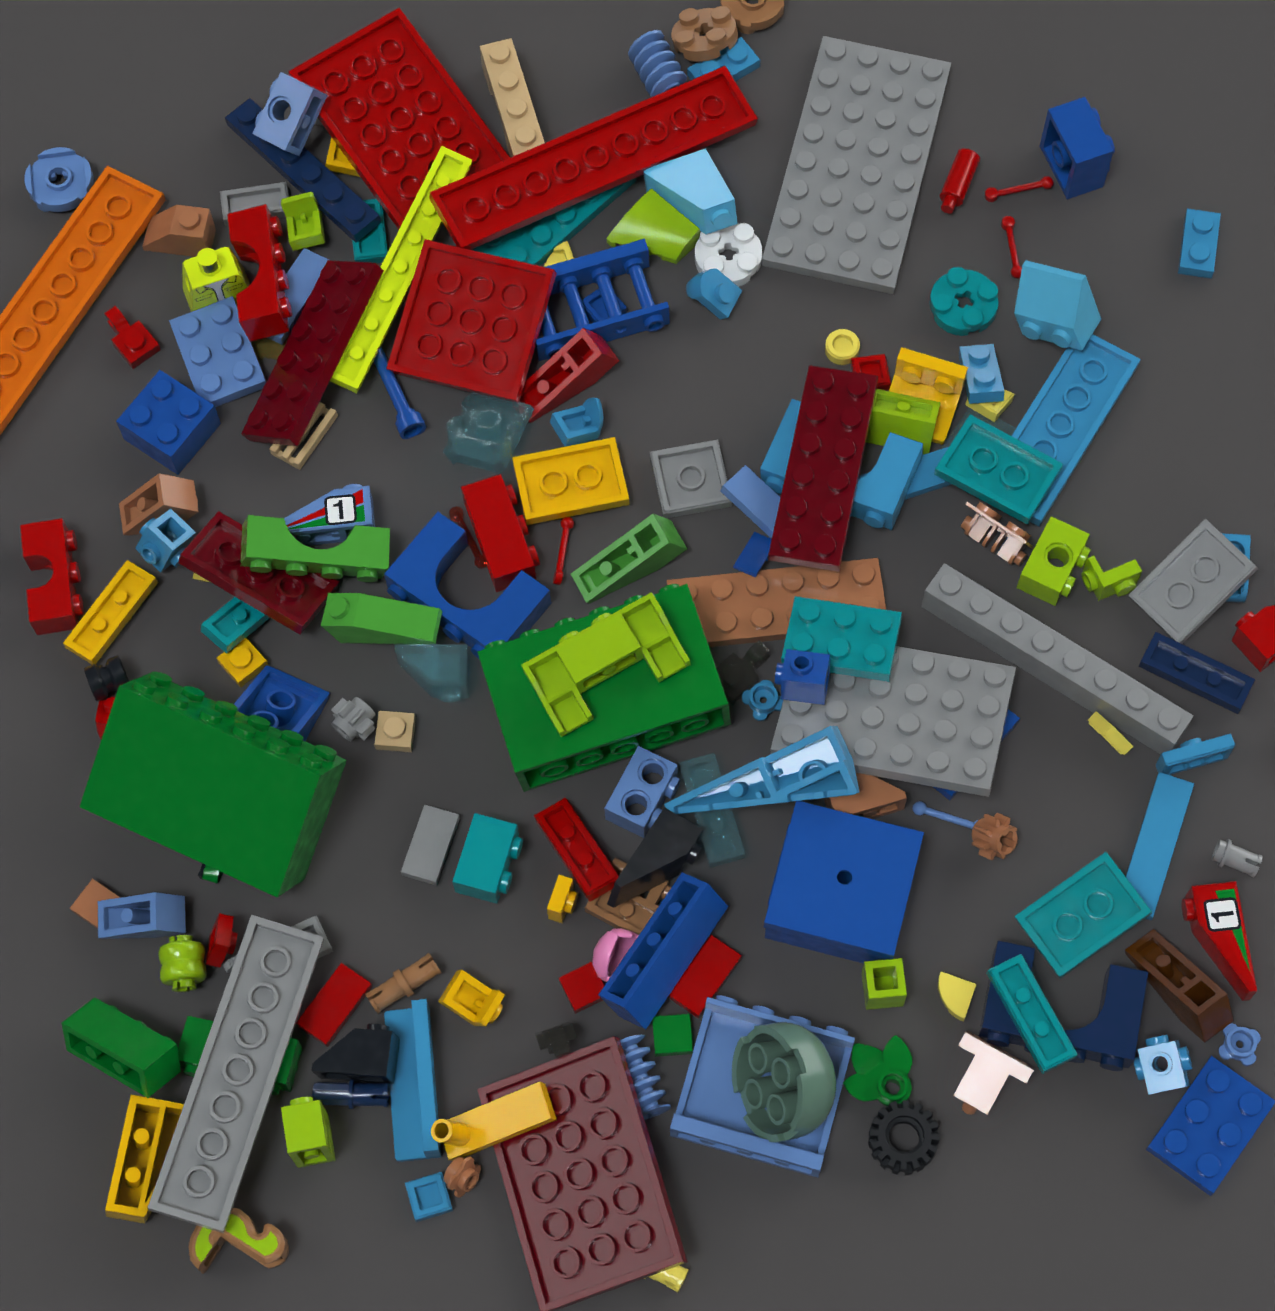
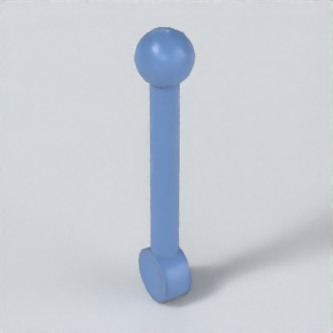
M922 801L914 803L912 808L916 815L927 814L969 829H973L977 822L929 808Z

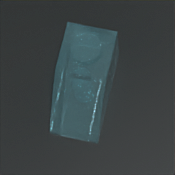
M395 645L398 665L432 698H438L444 702H456L460 698H469L470 655L468 645Z

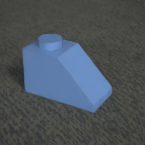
M153 892L98 901V938L100 939L157 938L186 933L185 896Z

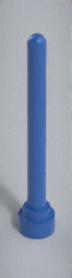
M381 346L373 362L398 413L395 426L402 439H409L422 434L426 429V424L421 414L416 412L415 409L410 408L394 372L386 369L388 359Z

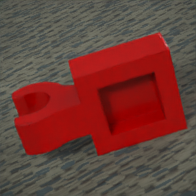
M116 306L104 313L108 318V324L117 333L111 339L113 346L132 369H135L161 350L158 342L139 320L130 326Z

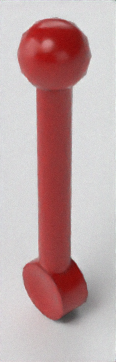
M1045 176L1041 181L1000 190L990 187L985 191V199L988 202H995L999 196L1040 187L1050 189L1054 181L1052 177Z
M1005 216L1002 219L1001 227L1007 233L1013 265L1010 273L1012 277L1020 278L1022 267L1019 265L1013 234L1015 220L1011 216Z
M564 517L560 522L563 531L556 571L553 577V584L560 585L563 578V566L569 531L574 527V520L571 517Z

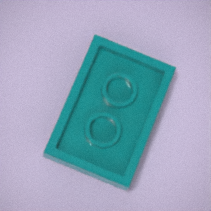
M970 414L935 468L934 475L1017 520L1028 524L1060 473L1063 463Z
M795 596L781 662L784 663L786 649L830 654V673L889 682L902 621V612Z
M1104 852L1015 915V919L1058 978L1061 979L1150 916L1152 911L1109 854Z

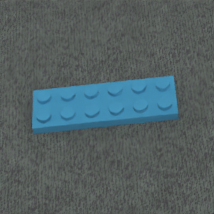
M1094 334L1091 335L1082 351L1070 347L1066 348L1012 434V437L1063 463L1060 473L1029 521L1039 527L1133 376L1141 360Z

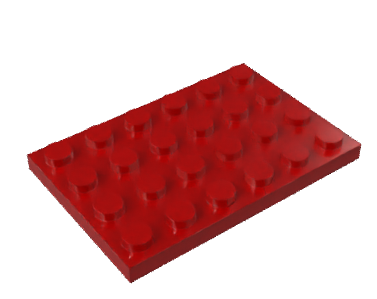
M400 7L288 71L289 76L328 95L317 118L398 230L441 146L472 159V165L466 177L510 158Z

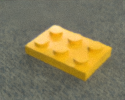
M615 437L512 457L526 525L630 505Z

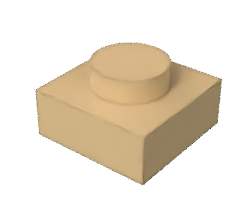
M379 711L374 743L375 749L412 752L416 722L415 713Z

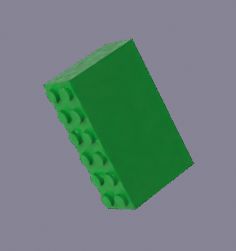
M688 584L664 586L654 596L690 659L691 665L658 683L645 659H642L586 690L580 695L590 710L593 720L563 737H560L521 664L559 644V640L567 633L572 631L581 632L590 627L592 621L604 613L613 614L642 598L644 595L630 597L624 601L623 605L613 608L608 606L596 608L589 613V616L576 620L575 618L559 620L554 624V627L542 631L540 629L525 631L520 634L519 638L508 642L504 640L493 641L484 647L485 649L477 651L511 762L523 792L630 758L638 746L652 751L732 725L729 704Z
M154 671L119 685L79 807L277 898L303 881L308 872L347 760L337 756V752L328 746H314L303 741L304 737L297 732L290 730L281 731L270 726V721L256 715L247 716L238 712V708L232 703L211 700L205 697V693L198 688L192 686L182 687L173 683L170 676L161 672Z

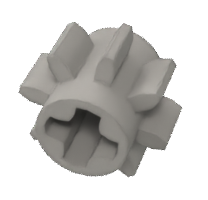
M342 697L331 709L335 718L331 723L332 727L350 742L355 737H360L365 741L375 729L373 726L374 722L371 720L376 715L375 712L358 697L348 702Z

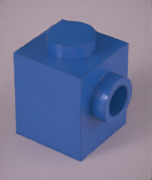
M786 649L784 663H777L775 672V684L781 685V699L825 705L830 679V654Z

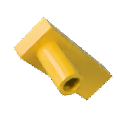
M537 1082L450 1119L436 1120L431 1127V1136L435 1141L444 1143L448 1160L453 1161L457 1157L469 1156L557 1119L546 1084Z

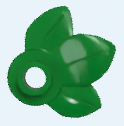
M897 1035L893 1036L886 1044L883 1052L865 1044L856 1043L853 1045L851 1062L856 1074L851 1075L843 1082L844 1087L852 1097L863 1102L878 1100L885 1106H889L894 1101L900 1104L903 1100L909 1099L912 1085L907 1075L913 1060L907 1045ZM891 1082L895 1083L899 1087V1092L894 1095L889 1094L885 1090V1085Z

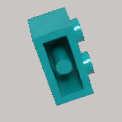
M474 813L452 881L456 893L498 904L501 893L507 894L512 880V872H508L511 860L519 858L523 845V838L519 837L517 824Z

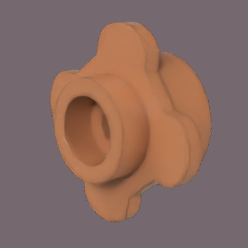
M471 1156L467 1158L457 1157L450 1163L444 1174V1182L450 1190H455L454 1195L458 1198L472 1190L479 1179L481 1166L474 1164L475 1160Z

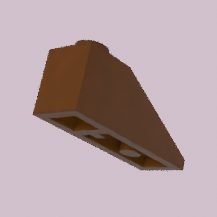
M1155 929L1125 949L1126 955L1137 969L1148 972L1147 981L1177 1018L1204 1043L1234 1021L1228 994Z

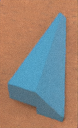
M829 726L775 753L761 757L665 803L664 806L675 814L848 796L860 793L853 758L838 726Z

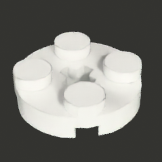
M738 223L709 234L700 232V237L695 245V265L699 273L716 268L739 287L749 282L751 276L756 271H759L762 264V245L749 224ZM727 249L737 253L733 255V260H726L724 255L719 254Z

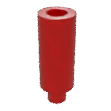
M966 148L958 150L940 193V199L943 201L941 205L943 212L951 214L955 207L963 204L980 162V156L975 151Z

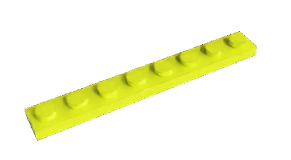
M441 146L380 266L384 271L330 382L356 394L358 393L411 287L424 240L434 241L443 223L429 199L430 192L466 177L472 165V159Z

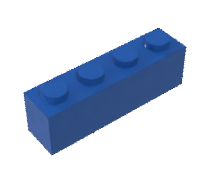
M682 872L598 995L619 1017L646 1030L729 906L708 883Z

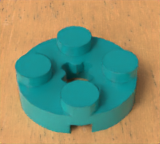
M962 267L951 268L947 274L941 276L936 281L931 291L929 305L934 314L935 322L944 331L958 336L969 335V332H975L979 329V332L987 329L996 317L999 304L998 287L979 272ZM967 297L973 305L966 304L964 308L958 306L959 301L957 298Z

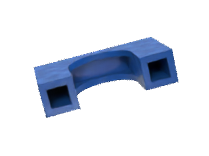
M437 512L384 573L388 587L387 592L395 600L440 608L442 610L440 626L443 627V632L456 643L460 641L466 643L471 647V652L479 659L477 651L485 649L484 647L487 644L497 640L508 642L519 638L520 634L530 630L551 605L550 590L521 570L497 600L486 607L466 610L448 603L438 591L443 574L468 546L464 529L440 512Z

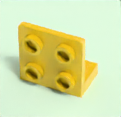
M903 347L900 349L889 392L940 402L932 438L934 443L941 445L945 443L964 388L968 367Z

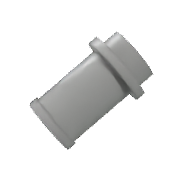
M1220 839L1212 854V860L1217 862V866L1222 867L1226 865L1253 878L1260 868L1257 864H1261L1263 856L1260 854H1255L1233 845L1230 839L1226 841Z

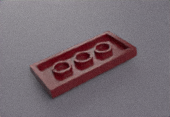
M218 511L180 554L178 563L301 635L326 604L328 593L336 592L339 581L323 578L321 573L307 572V575L292 576L286 574V570L272 569L268 573H257L251 571L250 567L240 566L242 524Z

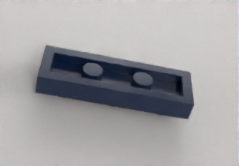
M1155 632L1138 666L1236 714L1241 710L1255 681L1254 678L1158 632Z

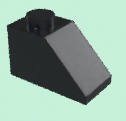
M367 1024V1029L354 1028L314 1061L311 1071L320 1079L344 1081L355 1079L358 1082L394 1084L400 1039L393 1031H389V1026L382 1024Z

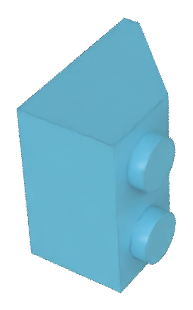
M1025 260L1022 265L1014 311L1022 335L1032 340L1040 339L1051 342L1061 348L1070 347L1082 351L1101 321L1086 275Z

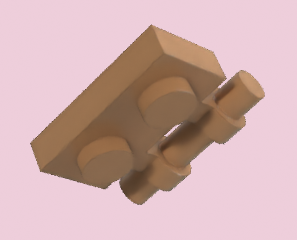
M615 857L611 865L620 876L627 863ZM666 881L648 890L649 893L646 898L638 895L614 908L607 905L612 891L610 890L593 901H588L585 906V912L614 928L626 929L639 935L659 907L657 905L659 901L665 898L672 887L669 886L670 882Z

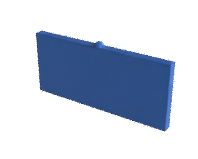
M754 532L733 568L756 577L765 561H768L772 539Z

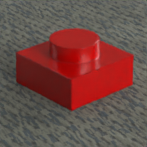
M219 913L209 935L206 965L220 968L226 954H233L238 935L236 932H232L234 916Z

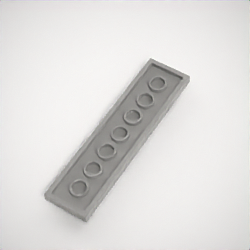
M251 915L148 1205L149 1211L224 1234L318 960L324 937Z

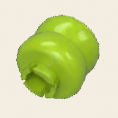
M191 935L172 936L169 938L170 943L162 945L158 951L159 961L162 965L160 981L165 985L173 986L172 991L174 992L195 990L197 988L195 984L203 982L207 976L206 966L203 962L205 947L201 942L192 941L193 936Z

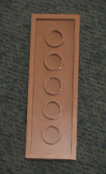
M878 558L842 561L840 572L795 566L760 570L756 577L744 572L667 580V585L679 584L681 586L688 584L709 647L786 639L795 596L886 610Z

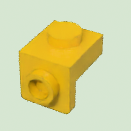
M461 969L456 971L438 1002L473 1026H486L488 1023H493L501 1013L503 1008L501 1001L505 994L500 990L490 989Z

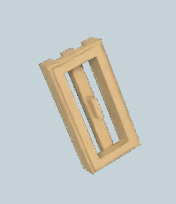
M319 402L299 445L307 437L320 415L324 416V418L296 458L292 457V455L298 448L297 446H287L283 452L286 445L273 444L270 447L271 454L301 470L338 417L337 411L332 408L329 410L325 404Z

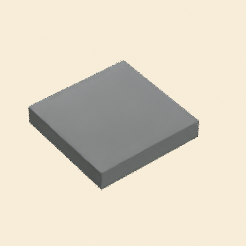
M718 439L650 452L651 465L664 518L732 507V502L720 492L722 486L727 482V476Z

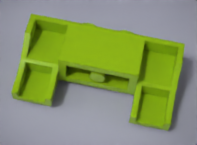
M651 592L613 614L604 613L592 621L590 627L581 632L572 631L567 633L559 640V644L521 664L560 737H563L593 720L590 710L580 695L586 690L642 659H645L658 683L691 665V662L670 626L661 606Z

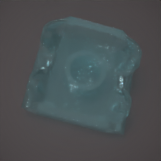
M471 392L461 403V415L451 418L446 424L448 442L443 453L453 465L459 462L489 470L499 475L507 468L534 408L529 404L516 403Z

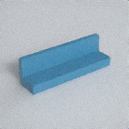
M427 999L411 1000L412 1008L390 1010L384 1013L385 1025L389 1026V1031H393L400 1039L394 1084H390L395 1159L398 1162L442 1157L441 1143L435 1141L431 1136V1127L439 1119L430 1008Z

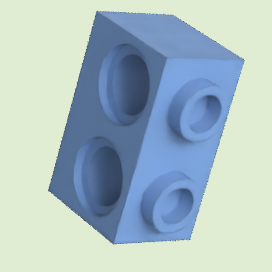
M638 746L604 808L605 820L645 838L649 829L662 812L660 808L666 797L672 799L680 785L681 779L677 778L678 765ZM649 773H658L662 776V780L656 784H649L643 778ZM632 804H641L646 808L645 812L640 815H632L626 809Z

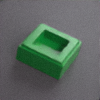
M690 1014L655 1016L653 1018L655 1057L693 1053Z

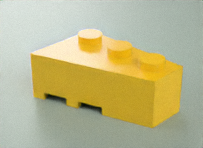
M130 1095L105 1207L106 1217L146 1223L152 1212L148 1210V1205L184 1104Z

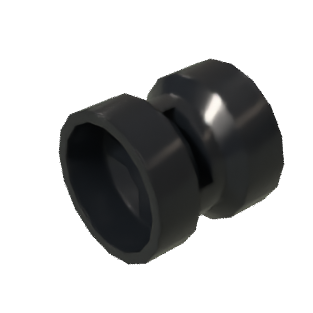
M118 655L107 659L106 667L93 664L84 668L87 681L96 701L107 698L109 693L118 690L119 685L129 682Z

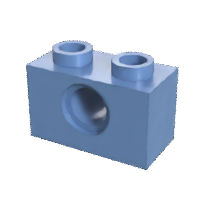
M280 72L279 77L270 87V96L264 109L256 117V127L252 134L287 152L300 156L328 95L292 76ZM290 106L291 113L287 119H284V112Z

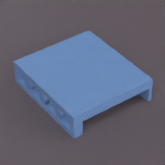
M718 995L716 999L707 997L704 1015L677 1110L671 1122L670 1136L818 1178L855 1038L848 1036V1031L839 1027L826 1026L825 1030L811 1026V1021L803 1017L790 1016L789 1019L774 1016L775 1012L763 1006L755 1005L752 1009L738 1006L737 1000L727 996ZM777 1022L793 1023L811 1031L826 1047L835 1070V1099L826 1120L812 1133L796 1139L769 1142L767 1139L758 1137L743 1119L747 1112L740 1092L734 1093L733 1055L739 1039L747 1036L754 1029V1026ZM771 1072L765 1073L761 1077L771 1075Z

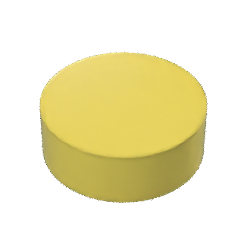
M838 329L829 334L826 339L825 354L831 362L837 365H847L851 363V358L858 357L860 341L855 333L846 329Z

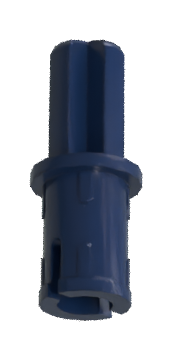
M350 1079L349 1083L316 1082L313 1086L312 1097L313 1101L320 1100L322 1105H347L349 1109H354L355 1106L388 1107L390 1095L387 1094L390 1091L389 1083H356L355 1079Z

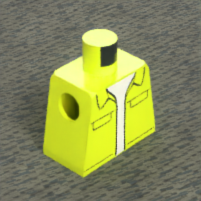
M229 247L217 250L204 248L198 252L196 257L187 259L182 263L183 291L191 312L231 296L234 297L237 304L236 294L250 285L244 267Z

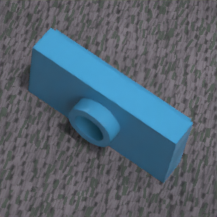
M1231 733L1202 741L1201 738L1190 739L1182 743L1180 748L1161 753L1156 763L1158 773L1162 772L1172 775L1228 759L1235 747V742Z

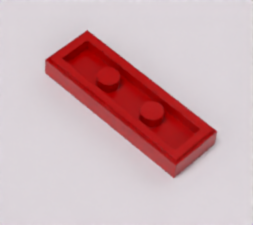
M566 797L534 815L536 823L589 902L613 889L619 875Z

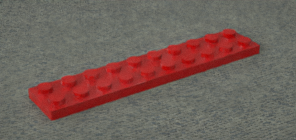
M723 66L430 192L429 199L455 245L461 249L471 250L639 177L648 168L694 153L756 125L758 118L727 67Z

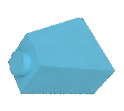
M706 148L655 165L643 171L646 193L653 189L695 224L704 234L738 224L735 199Z

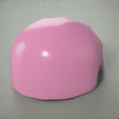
M613 928L599 939L593 951L592 965L601 980L605 982L609 980L639 936L638 934L622 928Z

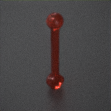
M457 506L452 507L449 511L450 519L457 522L458 526L466 531L468 545L475 557V566L480 569L485 568L488 562H486L484 555H481L463 520V510Z

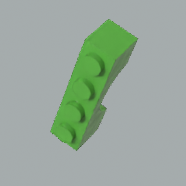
M248 515L242 525L240 566L250 567L251 571L257 573H268L272 569L286 570V574L292 576L307 575V572L321 573V576L326 579H340L345 575L356 576L357 580L361 582H376L378 579H382L384 573L389 569L390 528L355 525L346 540L340 545L329 549H314L303 545L293 537L288 530L284 518Z

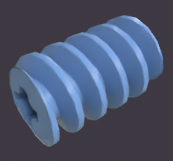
M660 30L649 31L641 35L634 41L628 51L629 59L634 64V69L639 74L640 80L645 84V89L650 94V97L685 83L687 78L686 74L680 71L681 65L678 61H675V54L669 51L670 45L664 40V34Z
M641 1034L629 1036L620 1041L645 1120L665 1113L671 1109L670 1104H658L657 1102L666 1095L665 1090H653L652 1088L661 1078L660 1075L648 1076L647 1074L656 1064L655 1061L642 1060L651 1050L650 1047L637 1046V1043L646 1037Z

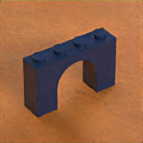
M997 941L993 952L991 968L1022 954L1032 971L1035 948ZM1110 964L1104 977L1097 1018L1085 1027L1064 1030L1078 1054L1076 1058L1069 1062L1084 1063L1085 1059L1100 1062V1067L1111 1071H1122L1123 1067L1129 1068L1135 1060L1148 972ZM989 979L978 1036L987 1038V1043L999 1047H1008L1009 1043L1025 1046L1024 1050L1030 1053Z

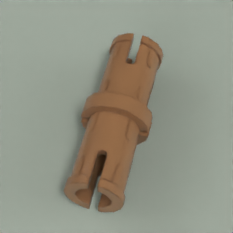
M427 953L404 970L400 971L397 969L392 972L393 977L370 992L365 993V995L370 1000L377 1014H379L406 995L408 998L415 994L413 990L442 972L431 955Z

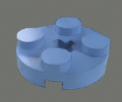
M56 147L40 153L38 160L34 162L32 167L29 164L25 172L24 181L30 198L41 211L65 212L79 206L94 185V176L89 162L84 157L82 158L70 148ZM57 175H63L64 179H67L59 185L51 183V181L57 179Z

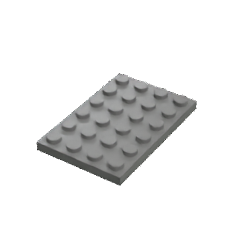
M896 646L889 682L830 673L825 705L783 700L770 749L771 754L829 726H838L853 758L856 773L989 797L1013 689L1016 667Z

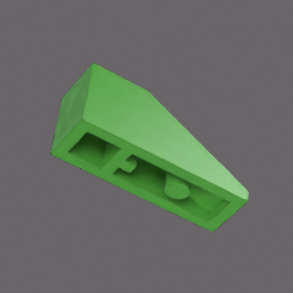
M651 514L573 571L571 576L586 603L590 604L661 569L686 551L687 547L671 520Z
M328 593L321 627L340 643L436 644L442 610L440 608L362 593Z

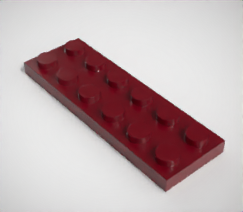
M327 260L296 324L292 328L281 354L278 356L277 363L268 381L263 386L262 393L253 411L248 417V421L241 433L246 439L253 442L298 447L384 271L377 263Z
M809 365L769 549V561L840 572L878 385V376Z

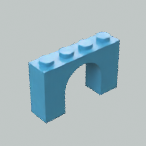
M791 399L760 468L761 480L777 494L782 493L801 401ZM891 432L889 433L874 468L867 475L858 479L851 516L862 519L867 525L874 528L885 527L890 530L893 529L921 462L923 443Z

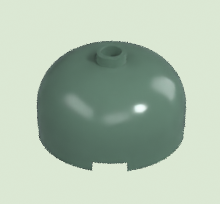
M787 1022L754 1026V1029L747 1036L739 1039L732 1061V1084L734 1093L740 1092L747 1112L743 1119L749 1128L758 1137L767 1139L769 1142L796 1139L815 1131L828 1117L836 1093L834 1066L826 1047L820 1039L808 1029ZM771 1072V1075L761 1077L765 1073Z

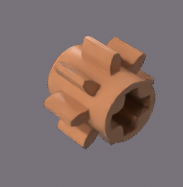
M996 813L994 817L984 814V818L975 823L972 829V845L980 848L978 855L993 860L995 856L1004 859L1005 855L1010 854L1014 850L1018 837L1016 833L1017 828L1009 825L1011 818Z

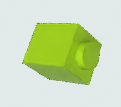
M902 958L864 961L861 974L866 1010L904 1006L907 991Z

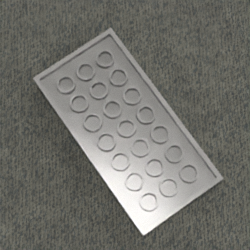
M823 36L763 253L762 266L894 295L951 69V62Z

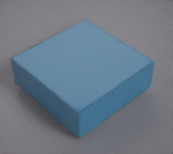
M442 1172L405 1183L416 1222L453 1211Z

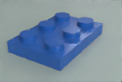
M1211 1056L1146 1150L1211 1196L1275 1104V1100Z

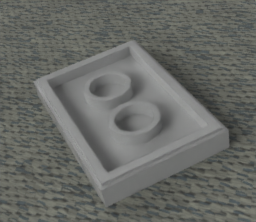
M1204 519L1129 594V597L1176 642L1183 644L1258 570V567L1207 519Z

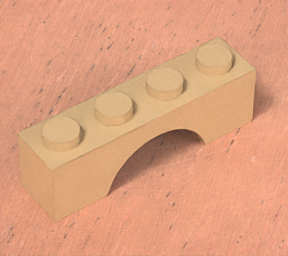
M512 38L481 45L482 69L490 95H493L498 108L510 158L544 144L542 132Z

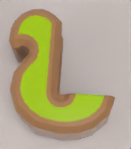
M232 1208L224 1234L196 1226L188 1246L190 1261L202 1274L208 1270L225 1241L268 1269L281 1265L286 1260L289 1252L288 1241L278 1228L272 1224H265L263 1232L258 1233L253 1220L237 1208Z

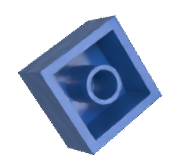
M1086 97L1048 109L1040 142V148L1067 200L1104 187L1107 173L1110 170L1112 155L1115 153L1112 138L1108 134L1105 135L1100 126L1101 121L1098 111L1094 107L1091 108Z
M161 370L157 372L116 421L125 441L177 475L180 474L221 424L214 404Z

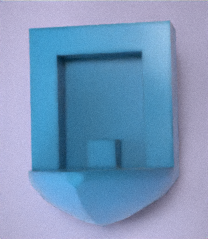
M716 268L698 273L686 284L688 297L698 300L720 320L729 317L742 292L736 284Z
M592 397L585 400L581 406L552 413L550 424L564 447L599 438L604 421L601 401L598 398Z

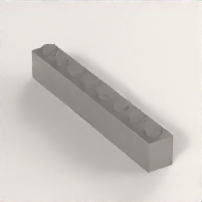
M944 563L925 589L922 608L1092 713L1097 711L1110 724L1160 755L1163 752L1173 750L1187 730L1194 715Z

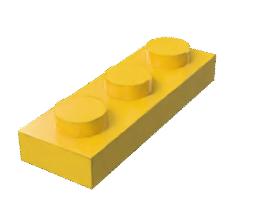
M126 560L63 642L65 648L91 665H96L158 584L156 577Z

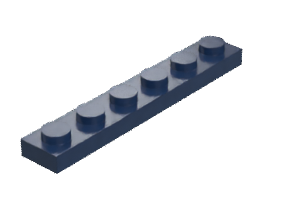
M251 98L225 117L227 125L302 194L313 192L320 211L355 243L381 223L379 214L305 147H303L300 156L252 134L256 127V117L263 109Z

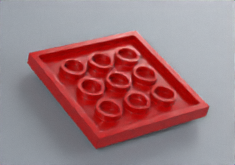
M425 239L386 369L394 372V374L519 404L536 346V339L539 336L557 273L554 269L465 248L461 249L460 247Z

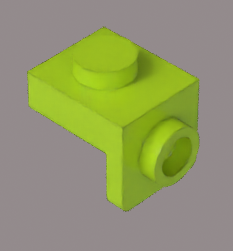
M313 192L281 199V207L286 216L288 238L292 250L295 251L324 244L325 236L322 213Z
M1093 555L1086 559L1081 576L1087 590L1093 591L1098 601L1114 594L1120 597L1133 591L1136 588L1142 570L1136 559L1103 572Z

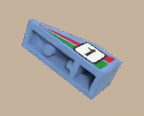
M349 484L341 489L330 491L285 517L284 520L288 530L300 543L310 546L344 542L355 525L375 527L374 506L370 486Z

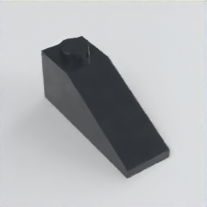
M664 808L614 883L607 905L614 908L678 876L686 863L693 865L703 845L698 843L703 828Z

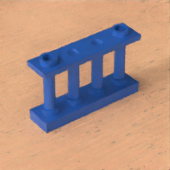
M645 239L546 266V268L554 269L557 273L551 295L560 292L565 293L576 328L556 333L547 306L541 325L543 337L536 339L539 361L550 359L582 328L601 335L608 342L643 331H657L664 325L670 324L668 302L654 304L643 273V269L649 267V249ZM630 274L642 309L622 314L610 279L619 275ZM596 283L609 318L589 324L577 288Z

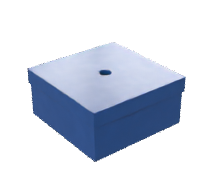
M796 801L767 904L768 909L764 921V928H766L765 938L863 964L864 961L893 959L924 832Z

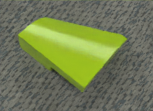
M650 189L624 215L606 239L607 243L612 247H616L617 244L624 245L645 239L649 255H656L663 261L677 264L695 248L696 242L700 237V229L653 189Z

